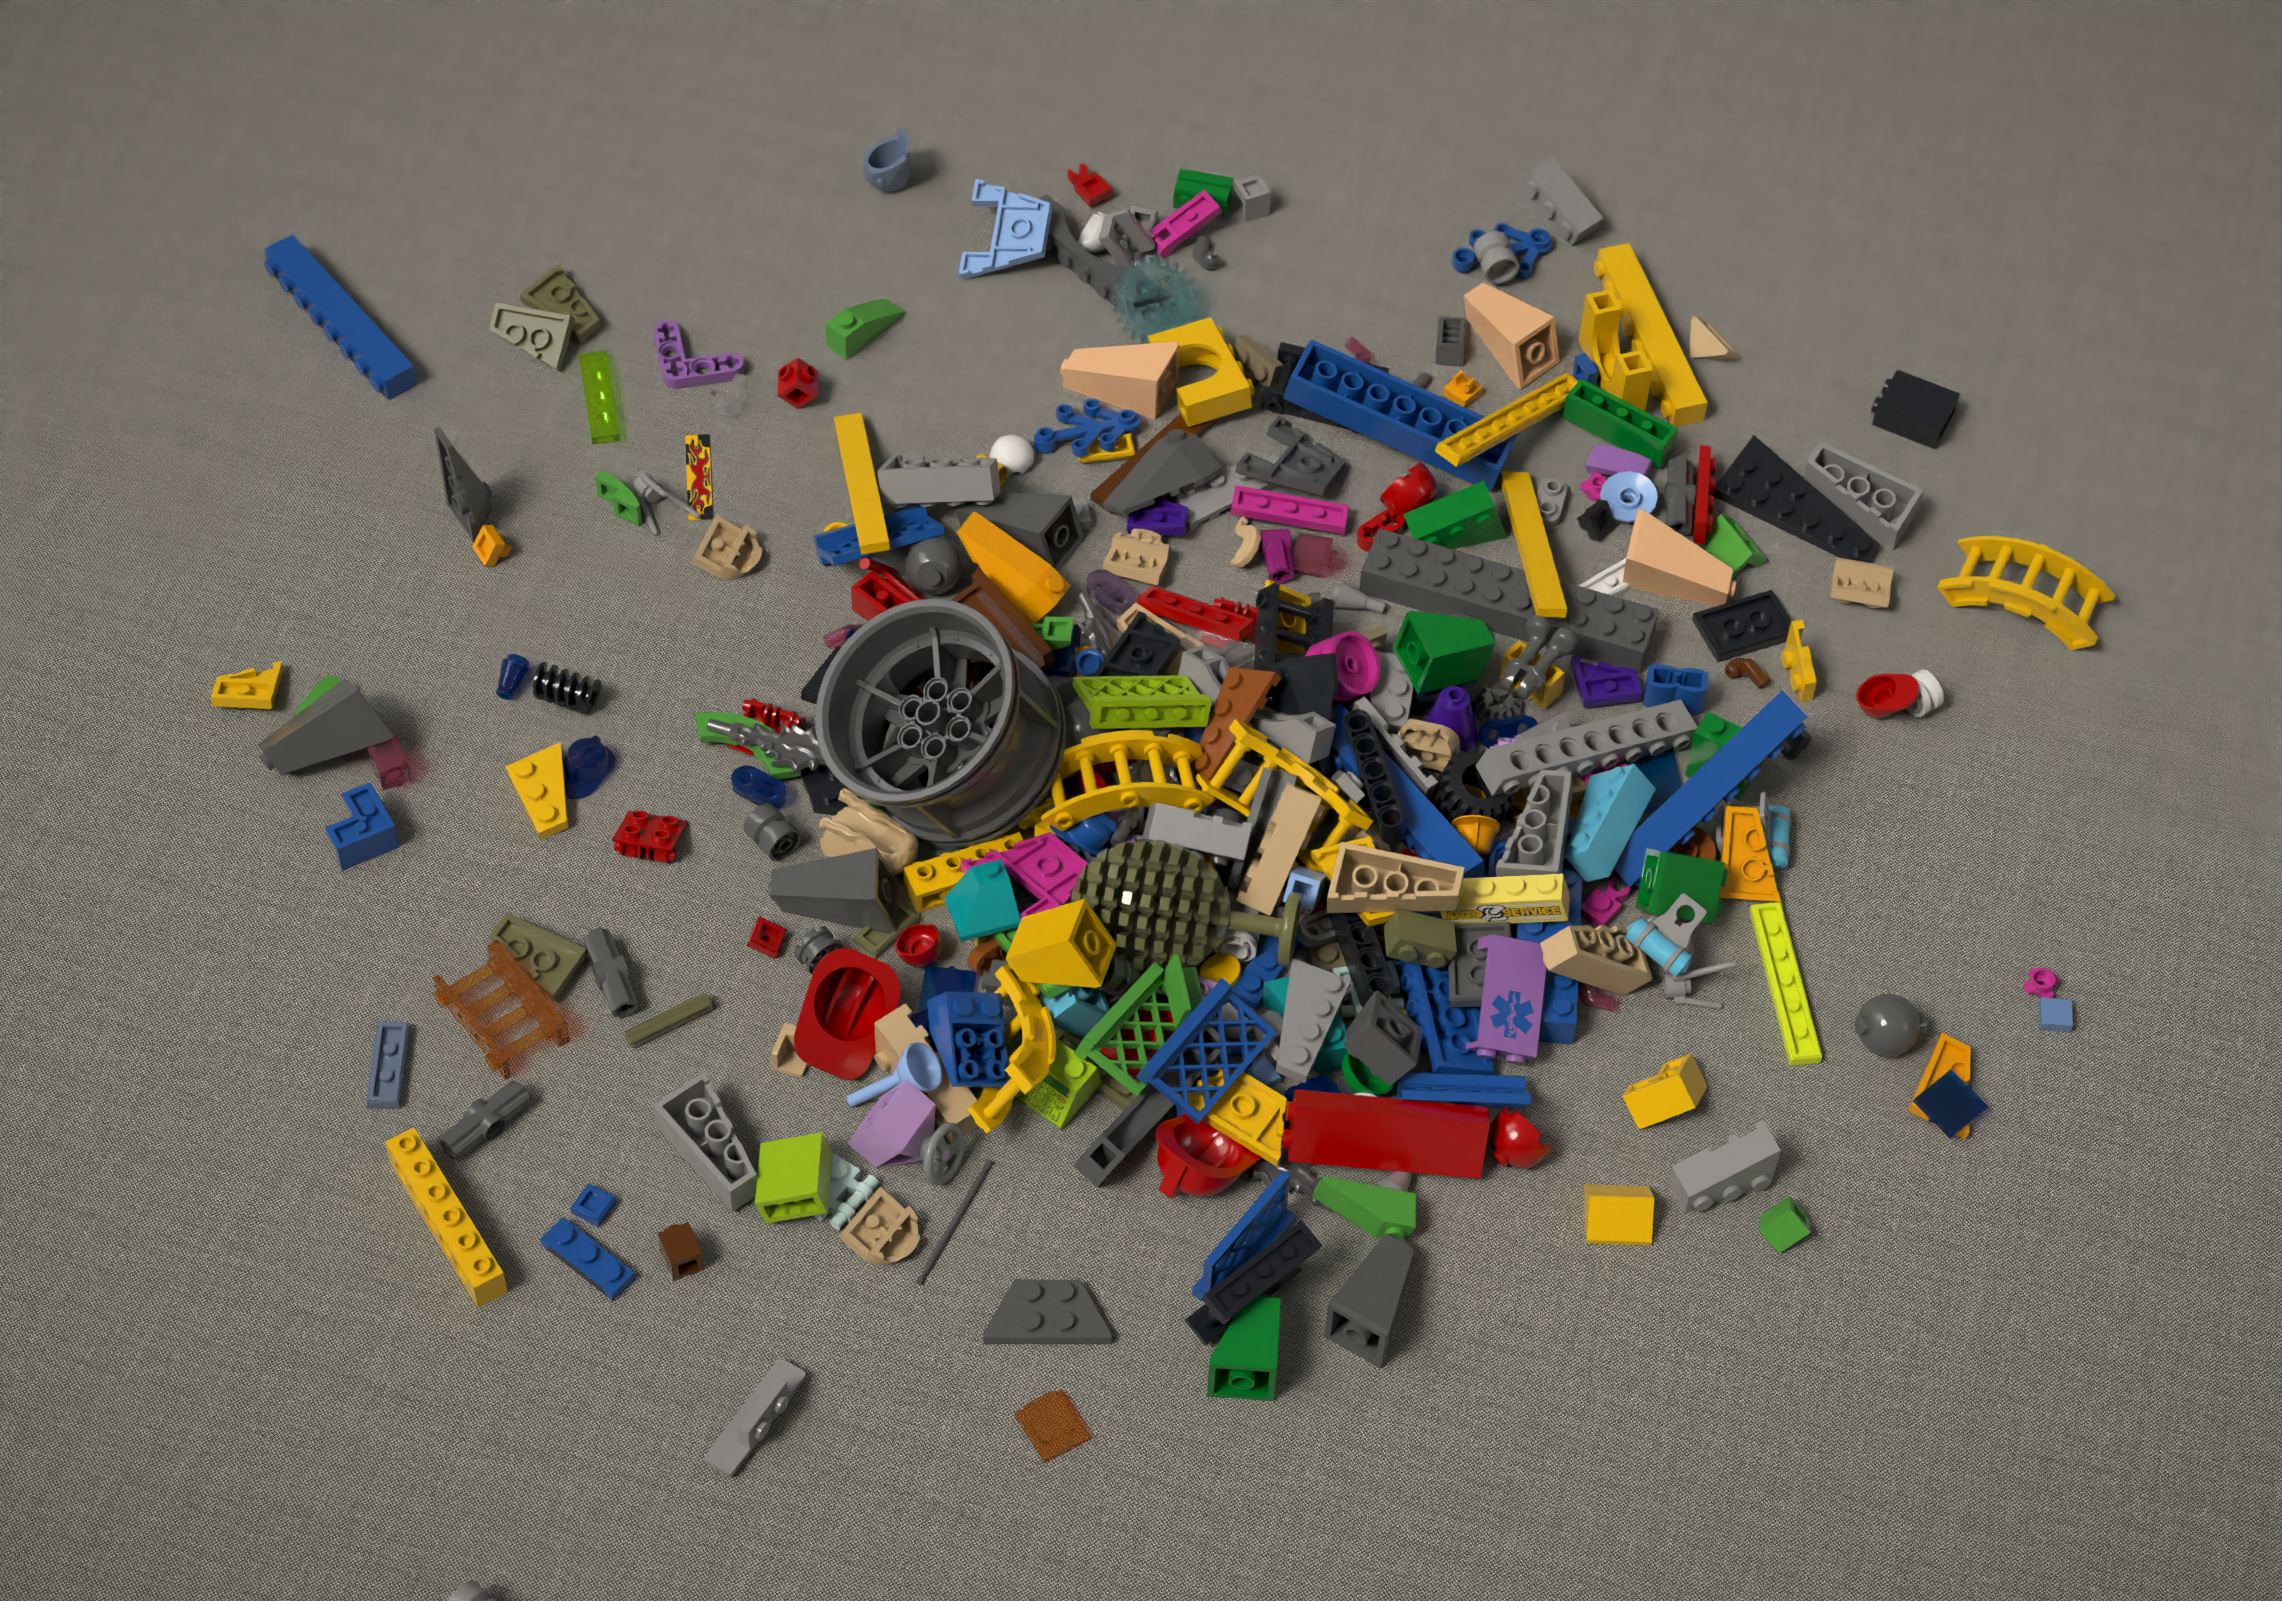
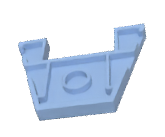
M975 179L971 200L973 205L998 206L990 252H962L959 268L961 279H968L1045 257L1053 210L1051 204L1022 193L1018 195L1007 191L1004 187L998 185L995 187L986 184L983 180Z

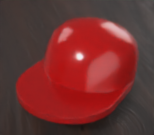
M1877 674L1866 679L1857 690L1856 699L1865 714L1876 719L1884 718L1893 712L1903 710L1911 705L1919 694V684L1913 676L1907 674Z

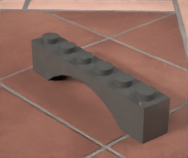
M1047 194L1039 198L1049 202L1053 208L1046 246L1047 252L1052 253L1063 266L1070 268L1081 281L1088 283L1096 290L1099 296L1106 298L1115 306L1117 311L1124 313L1131 320L1156 305L1157 285L1137 269L1109 264L1090 254L1074 239L1069 231L1065 219V209Z
M1204 1027L1202 1030L1204 1043H1219L1218 1032L1212 1027ZM1197 1037L1191 1043H1197ZM1198 1049L1183 1051L1184 1065H1200ZM1204 1049L1206 1065H1211L1221 1054L1220 1049ZM1176 1059L1171 1066L1178 1065V1060ZM1185 1071L1186 1087H1191L1201 1076V1071ZM1165 1072L1160 1078L1170 1088L1180 1087L1179 1072ZM1149 1083L1080 1156L1074 1167L1098 1188L1174 1104Z

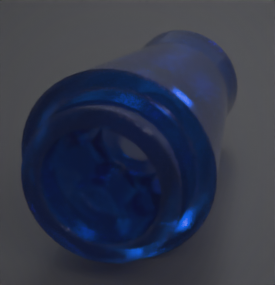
M509 654L506 659L502 660L498 688L496 690L498 697L505 700L513 699L514 694L530 673V662L526 658L517 654Z

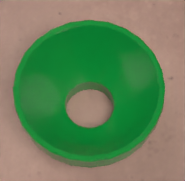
M1348 1051L1343 1056V1075L1349 1089L1353 1092L1373 1094L1381 1097L1393 1088L1394 1083L1389 1086L1382 1079L1376 1078L1371 1073L1369 1067L1361 1060L1352 1057ZM1353 1072H1357L1362 1076L1364 1085L1359 1082Z

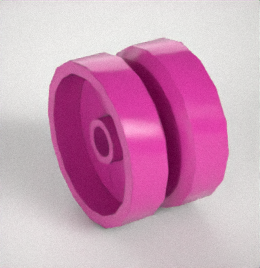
M1345 631L1313 644L1305 654V656L1327 653L1335 654L1339 686L1338 693H1333V705H1338L1373 691L1379 682L1381 669L1375 647L1367 637L1356 631Z

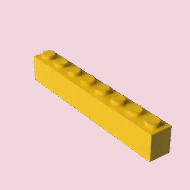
M1630 243L1598 249L1597 261H1594L1593 264L1595 275L1600 277L1603 283V290H1613L1622 308L1620 318L1624 335L1628 336L1631 341L1632 352L1643 349L1653 369L1650 382L1651 391L1661 404L1663 417H1667L1669 423L1675 427L1703 422L1707 400Z

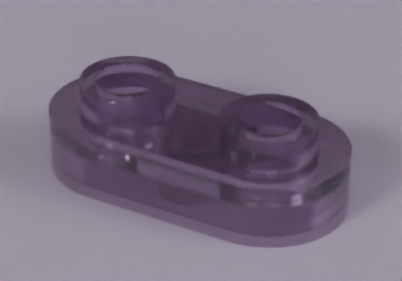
M1097 569L1088 574L1086 579L1087 593L1112 613L1122 616L1136 602L1137 596L1135 591L1110 571Z

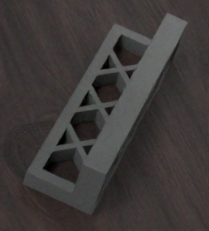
M1263 767L1247 819V823H1251L1252 828L1245 859L1234 861L1227 886L1233 888L1240 887L1287 782L1297 785L1298 775L1273 767Z

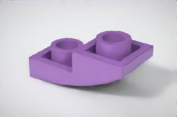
M1595 444L1585 467L1588 473L1598 472L1600 474L1615 475L1619 472L1631 471L1647 477L1653 463L1650 459L1628 450Z

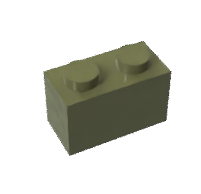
M1397 909L1384 926L1386 957L1443 970L1457 953L1455 928L1452 921Z

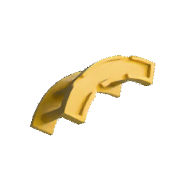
M1975 536L1958 540L1957 544L1967 555L1960 574L1957 577L1941 579L1937 586V589L1952 608L1969 605L1987 606L1988 602L2003 604L2005 610L2027 618L2033 615L2044 621V627L2056 635L2070 651L2095 645L2098 636L2088 626V621L2096 604L2114 600L2116 595L2103 580L2072 558L2049 548L2047 545L2003 536ZM1995 561L1989 576H1972L1977 562ZM2008 562L2029 566L2021 585L2001 580ZM2040 570L2060 579L2053 598L2032 589ZM2070 587L2085 599L2078 616L2063 604Z
M1237 719L1229 727V730L1236 737V745L1213 779L1209 780L1199 773L1195 777L1202 787L1201 791L1213 796L1214 801L1218 798L1248 817L1263 767L1279 768L1281 766L1289 773L1298 775L1299 779L1296 786L1302 789L1311 788L1321 797L1320 805L1324 806L1318 822H1311L1307 833L1313 834L1329 809H1335L1339 814L1338 819L1340 821L1321 848L1339 844L1349 828H1354L1356 825L1367 831L1373 822L1370 816L1352 799L1347 803L1339 796L1338 793L1341 789L1288 749L1282 747L1279 751V749L1266 742L1267 736ZM1253 749L1262 754L1265 761L1239 797L1222 786L1245 752ZM1306 847L1305 851L1299 850L1297 857L1305 864L1304 868L1324 873L1311 858V850Z
M1149 730L1115 731L1082 738V744L1064 749L1058 773L1051 785L1055 807L1043 814L1041 818L1042 821L1064 832L1080 821L1104 812L1131 807H1150L1151 803L1156 802L1199 813L1214 802L1213 796L1195 789L1190 763L1203 754L1201 745L1174 734H1169L1167 737L1154 736L1153 731ZM1127 760H1149L1154 782L1132 783ZM1115 761L1120 785L1098 789L1092 765ZM1162 763L1179 770L1182 785L1167 783ZM1081 770L1086 793L1066 801L1062 778Z
M1008 964L1001 966L995 973V976L1001 982V986L994 993H1001L1002 1002L1010 996L1018 1013L1005 1027L1006 1044L1021 1029L1023 1041L1010 1057L1007 1052L1008 1067L1005 1071L1009 1075L1010 1080L1002 1088H983L978 1101L967 1108L968 1112L973 1116L975 1123L986 1134L994 1130L1006 1118L1014 1097L1020 1091L1026 1095L1048 1075L1050 1064L1054 1061L1056 1053V1035L1048 1007L1042 1008L1037 998L1040 990L1035 983L1022 982Z

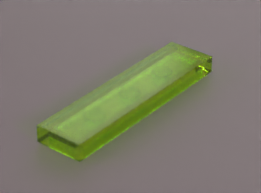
M607 351L578 354L592 445L620 441Z

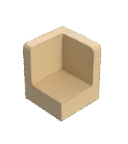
M784 1023L771 1052L772 1070L802 1078L808 1064L803 1062L795 1051L794 1033L796 1026Z

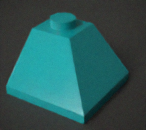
M1001 859L971 867L944 897L945 904L961 942L1017 928L1020 924L1021 919L1010 878Z

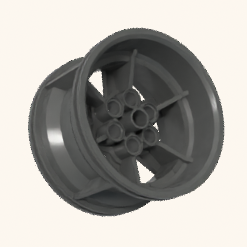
M923 599L903 603L878 614L866 622L845 642L832 660L823 678L816 703L815 729L820 752L831 772L858 796L869 802L881 805L884 812L899 825L907 828L911 834H914L917 841L938 847L956 848L980 844L1002 835L1016 826L1035 809L1046 795L1058 773L1065 749L1066 718L1060 695L1049 677L1032 660L1012 649L1003 634L986 617L967 605L950 600ZM971 660H981L995 666L970 691ZM933 674L935 675V678L929 680L924 686V698H920L917 695L908 696L924 680ZM993 721H995V724H994L993 728L991 729V728L989 727V725H990V723H992ZM892 723L900 728L897 738L898 744L883 751L885 738ZM928 769L927 787L912 791L902 790Z

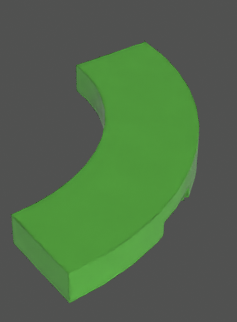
M725 712L695 713L700 743L719 742L735 746L741 745L740 741L729 740L727 735L707 730L710 719L732 725L734 722L743 723L749 728L758 723L764 730H771V728L761 722L738 714ZM758 745L744 746L754 752V756L763 763L770 775L771 781L801 776V771L793 774L791 767H772L771 763L775 758L764 755L768 750L761 751Z

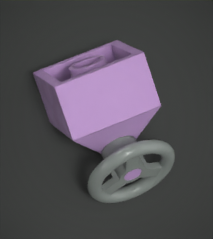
M905 1080L880 1096L847 1144L876 1168L924 1161L923 1168L926 1179L931 1184L938 1186L948 1182L958 1170L964 1154L965 1138L962 1129L955 1123L943 1124L934 1133L936 1104ZM952 1132L955 1142L948 1145L943 1137L947 1133ZM953 1155V1158H952V1160H951V1162H950L948 1168L943 1172L944 1167H945V1164L949 1161L950 1157Z

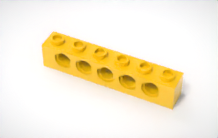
M413 1127L385 1141L390 1164L476 1306L480 1307L506 1294L507 1287L502 1269L416 1129Z

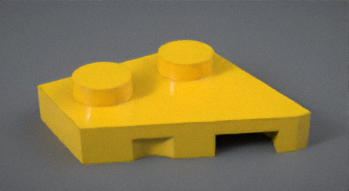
M1802 619L1791 621L1785 649L1781 652V662L1783 667L1789 671L1792 690L1797 691L1801 702L1812 701L1817 681L1812 666L1809 646L1802 647L1800 641L1803 629H1805Z
M282 662L272 663L273 669L257 673L254 668H250L237 674L217 677L211 695L212 706L272 709L283 673Z

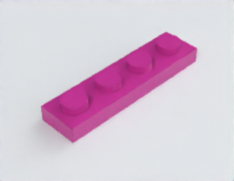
M1235 485L1230 515L1344 535L1349 505Z

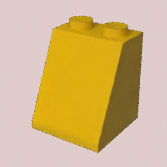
M1081 899L1022 917L1005 959L1009 967L1022 982L1097 988L1102 986L1117 945L1086 899Z

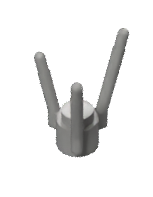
M643 473L635 479L633 483V488L637 492L635 497L640 504L653 535H658V530L646 505L647 501L653 503L659 500L661 496L667 497L695 518H700L698 512L667 490L650 473Z
M1731 961L1682 973L1676 977L1671 973L1663 974L1665 998H1673L1674 1005L1688 1004L1721 1009V1003L1685 997V994L1691 993L1690 978L1736 967L1737 962Z

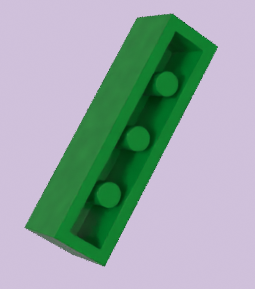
M1580 379L1566 395L1563 419L1621 449L1650 459L1653 463L1652 465L1661 468L1674 452L1679 428L1583 379Z

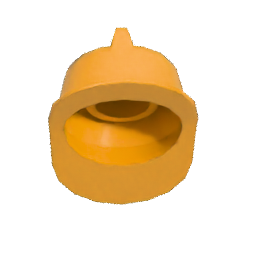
M1467 815L1455 818L1451 822V825L1480 857L1490 854L1495 837L1500 830V823L1497 820L1481 815Z

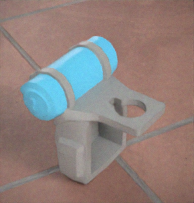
M1761 792L1760 806L1749 807L1758 808L1772 868L1784 869L1788 866V859L1790 857L1789 834L1792 825L1791 812L1784 806H1768L1766 792ZM1746 803L1729 804L1734 806H1749V804ZM1718 807L1716 820V842L1720 853H1722L1725 807Z
M1681 894L1665 914L1658 917L1651 916L1647 921L1640 918L1630 924L1626 939L1633 944L1632 946L1635 949L1639 948L1660 964L1665 972L1668 971L1676 977L1689 969L1691 957L1695 952L1691 935L1707 911L1686 894ZM1684 905L1692 907L1695 912L1694 919L1689 923H1683L1679 927L1675 923L1677 920V910Z

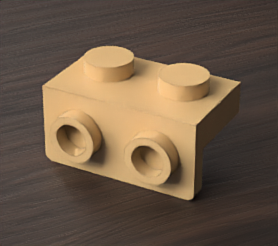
M1836 558L1830 585V598H1835V600L1841 603L1857 602L1863 603L1870 608H1888L1894 569L1884 565Z

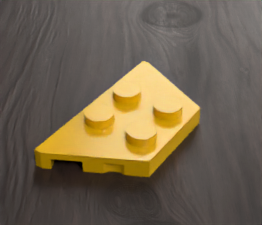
M1223 1070L1219 1071L1216 1076H1208L1209 1087L1222 1086L1224 1084ZM1229 1070V1077L1235 1070ZM1242 1072L1202 1118V1121L1273 1165L1277 1166L1279 1164L1287 1098L1247 1073ZM1202 1080L1198 1081L1195 1087H1202ZM1187 1093L1188 1104L1197 1112H1200L1205 1106L1203 1093ZM1209 1093L1210 1099L1215 1095V1093Z

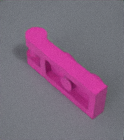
M1203 190L1147 234L1154 241L1156 252L1162 258H1167L1173 253L1174 248L1221 214L1222 210L1213 198ZM1166 234H1169V235H1170V236H1168L1166 239H1163V237H1164Z

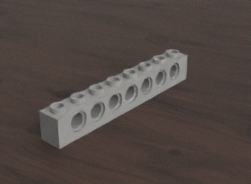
M1680 699L1487 749L1476 764V768L1492 796L1502 793L1510 795L1521 788L1528 786L1533 788L1540 770L1572 772V775L1578 773L1579 775H1585L1596 768L1603 767L1608 769L1619 762H1634L1640 757L1649 754L1657 756L1668 749L1675 748L1680 750L1690 744L1691 737L1698 727Z

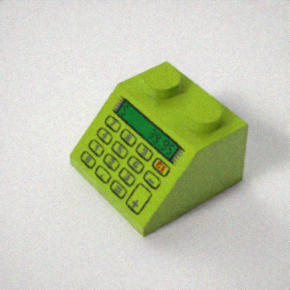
M1056 1039L1055 1059L1050 1064L1048 1075L1032 1091L1026 1095L1020 1091L1015 1097L1062 1130L1100 1086L1102 1081L1096 1066L1086 1059L1084 1061L1074 1054L1075 1051Z

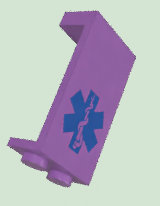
M1494 934L1478 938L1477 950L1487 952L1478 1039L1477 1041L1466 1043V1050L1476 1051L1477 1057L1495 1059L1496 1056L1506 1057L1505 1062L1524 1064V1061L1527 1059L1537 1058L1547 968L1543 962L1541 944Z

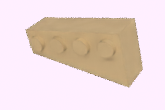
M1287 782L1237 891L1236 901L1269 916L1274 906L1279 908L1286 892L1282 889L1287 878H1290L1291 872L1299 864L1295 861L1299 850L1305 851L1311 838V834L1307 833L1311 822L1317 823L1323 812L1324 806L1320 805L1322 800L1320 796Z
M1341 842L1327 897V913L1395 912L1397 909L1405 911H1457L1463 885L1464 867Z
M1591 925L1568 926L1540 943L1543 951V962L1548 971L1622 996L1652 980L1645 953L1639 948L1635 949L1632 946L1633 944L1626 939L1628 927L1623 928V925H1615L1612 928H1607L1606 925H1599L1596 928H1592Z
M906 1003L874 1023L876 1046L874 1058L878 1066L883 1071L888 1070L891 1075L897 1069L898 1059L909 1044L921 1042L932 1049L927 1038L929 1034L924 1027L920 1025L916 1028L911 1022L910 1015L912 1011ZM937 1052L935 1055L939 1060L942 1071L941 1083L933 1091L921 1092L936 1104L935 1131L943 1124L955 1123L960 1126L965 1136L978 1127L973 1116L967 1110L970 1105L978 1100L968 1087L952 1086L941 1057ZM952 1132L945 1135L951 1143L955 1142Z

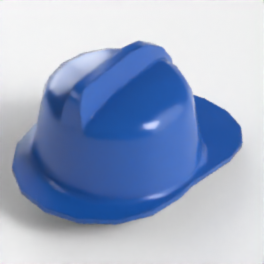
M1104 812L1082 820L1064 832L1051 825L1049 826L1061 839L1093 855H1097L1105 849L1111 848V836L1116 831L1118 824L1112 820L1108 812Z

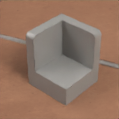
M1260 174L1235 181L1234 190L1243 203V219L1245 222L1270 215L1271 192Z

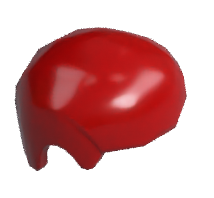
M916 924L908 926L903 930L894 945L898 956L906 965L918 968L927 966L937 960L942 952L943 944L942 937L933 924Z

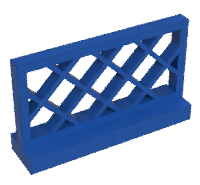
M917 505L884 515L890 549L945 534L944 526L928 516L926 507ZM855 524L813 535L819 562L822 565L831 563L835 566L880 553L861 554Z
M1223 978L1220 979L1136 1076L1145 1085L1148 1082L1152 1084L1196 1124L1202 1120L1277 1033L1276 1030L1229 990L1231 985ZM1226 1002L1238 1010L1239 1020L1223 1021L1222 1007ZM1216 1015L1217 1021H1211V1019ZM1246 1026H1256L1266 1036L1260 1042H1247ZM1204 1027H1218L1219 1043H1204L1202 1033ZM1224 1027H1239L1241 1042H1225ZM1197 1037V1043H1191ZM1242 1048L1243 1062L1241 1064H1228L1226 1049ZM1248 1048H1254L1253 1051L1249 1054ZM1198 1049L1200 1065H1184L1183 1051ZM1204 1049H1220L1222 1064L1206 1065ZM1177 1059L1178 1065L1171 1066ZM1223 1070L1224 1084L1222 1086L1209 1087L1207 1071ZM1229 1070H1235L1229 1077ZM1185 1071H1201L1202 1087H1186ZM1165 1072H1179L1180 1087L1170 1088L1160 1078ZM1187 1093H1203L1205 1106L1200 1112H1197L1188 1104ZM1209 1093H1215V1095L1210 1099Z
M1408 1071L1397 1080L1396 1099L1453 1101L1454 1104L1490 1108L1509 1106L1510 1108L1525 1109V1104H1531L1532 1094L1526 1089V1076Z
M1282 1170L1205 1259L1203 1276L1192 1288V1295L1203 1301L1202 1297L1208 1291L1283 1235L1294 1224L1296 1215L1287 1209L1289 1174Z

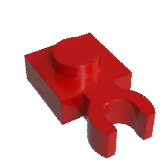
M1079 164V173H1074L1071 169L1067 170L1068 181L1074 184V191L1089 207L1112 196V187L1097 172L1089 175L1085 164Z

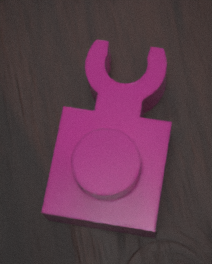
M1610 879L1605 892L1596 888L1581 904V917L1596 927L1599 925L1607 926L1621 911V903L1627 900L1630 888L1627 886L1623 891H1615L1617 879Z

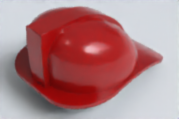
M850 948L836 949L825 955L813 971L796 1025L794 1047L799 1058L806 1064L843 1080H853L861 1076L869 1067L876 1051L874 1023L897 1009L901 989L895 971L886 963Z
M1186 1114L1162 1122L1156 1130V1139L1159 1143L1157 1163L1161 1174L1164 1176L1158 1190L1170 1199L1182 1193L1197 1197L1217 1194L1231 1186L1243 1172L1262 1158L1201 1120L1196 1124Z

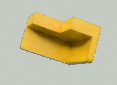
M1692 1053L1664 1063L1657 1075L1629 1085L1622 1097L1637 1127L1642 1129L1695 1109L1707 1089V1084Z

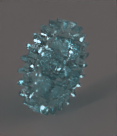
M1158 255L1151 257V259L1148 256L1141 258L1140 261L1136 259L1130 263L1131 267L1126 266L1122 269L1124 275L1116 276V280L1120 284L1113 286L1112 290L1118 293V295L1110 298V301L1118 303V307L1112 309V312L1120 313L1121 316L1116 320V323L1124 322L1126 324L1122 332L1131 330V340L1137 339L1140 336L1141 344H1147L1149 335L1192 323V320L1189 318L1198 316V313L1192 309V307L1199 304L1198 301L1192 299V296L1198 293V290H1190L1189 288L1194 280L1186 281L1184 279L1188 271L1184 270L1179 273L1177 271L1179 267L1178 262L1169 266L1168 257L1162 259L1161 262ZM1161 279L1167 283V291L1161 287ZM1136 284L1141 287L1143 292L1142 296L1137 294L1135 289ZM1169 295H1176V299L1166 300L1159 304L1152 303L1138 308L1133 306L1134 303H1142L1149 299L1155 300ZM1168 306L1173 309L1174 318L1168 314ZM1143 312L1148 314L1149 324L1143 320Z

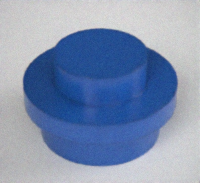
M1094 648L1082 650L1076 658L1077 671L1083 677H1092L1105 660L1103 654Z

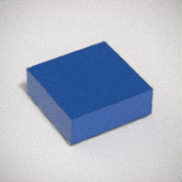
M588 1183L570 1207L571 1214L599 1227L617 1203L616 1197Z

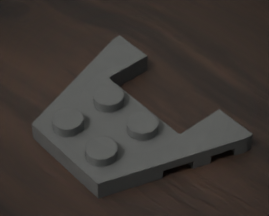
M1278 415L1269 426L1267 436L1289 445L1287 450L1275 464L1247 452L1237 463L1235 473L1323 495L1343 471L1346 461L1319 442L1313 445L1304 438L1305 433L1299 428H1296L1295 431L1286 426L1287 420Z

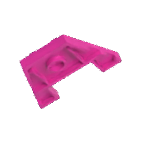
M1051 832L1015 843L1014 848L999 853L997 850L985 853V858L973 862L969 858L960 862L961 871L965 874L973 866L1001 859L1007 873L1040 900L1020 913L1021 919L1028 915L1068 904L1071 900L1072 890L1077 877L1085 865H1089V863Z

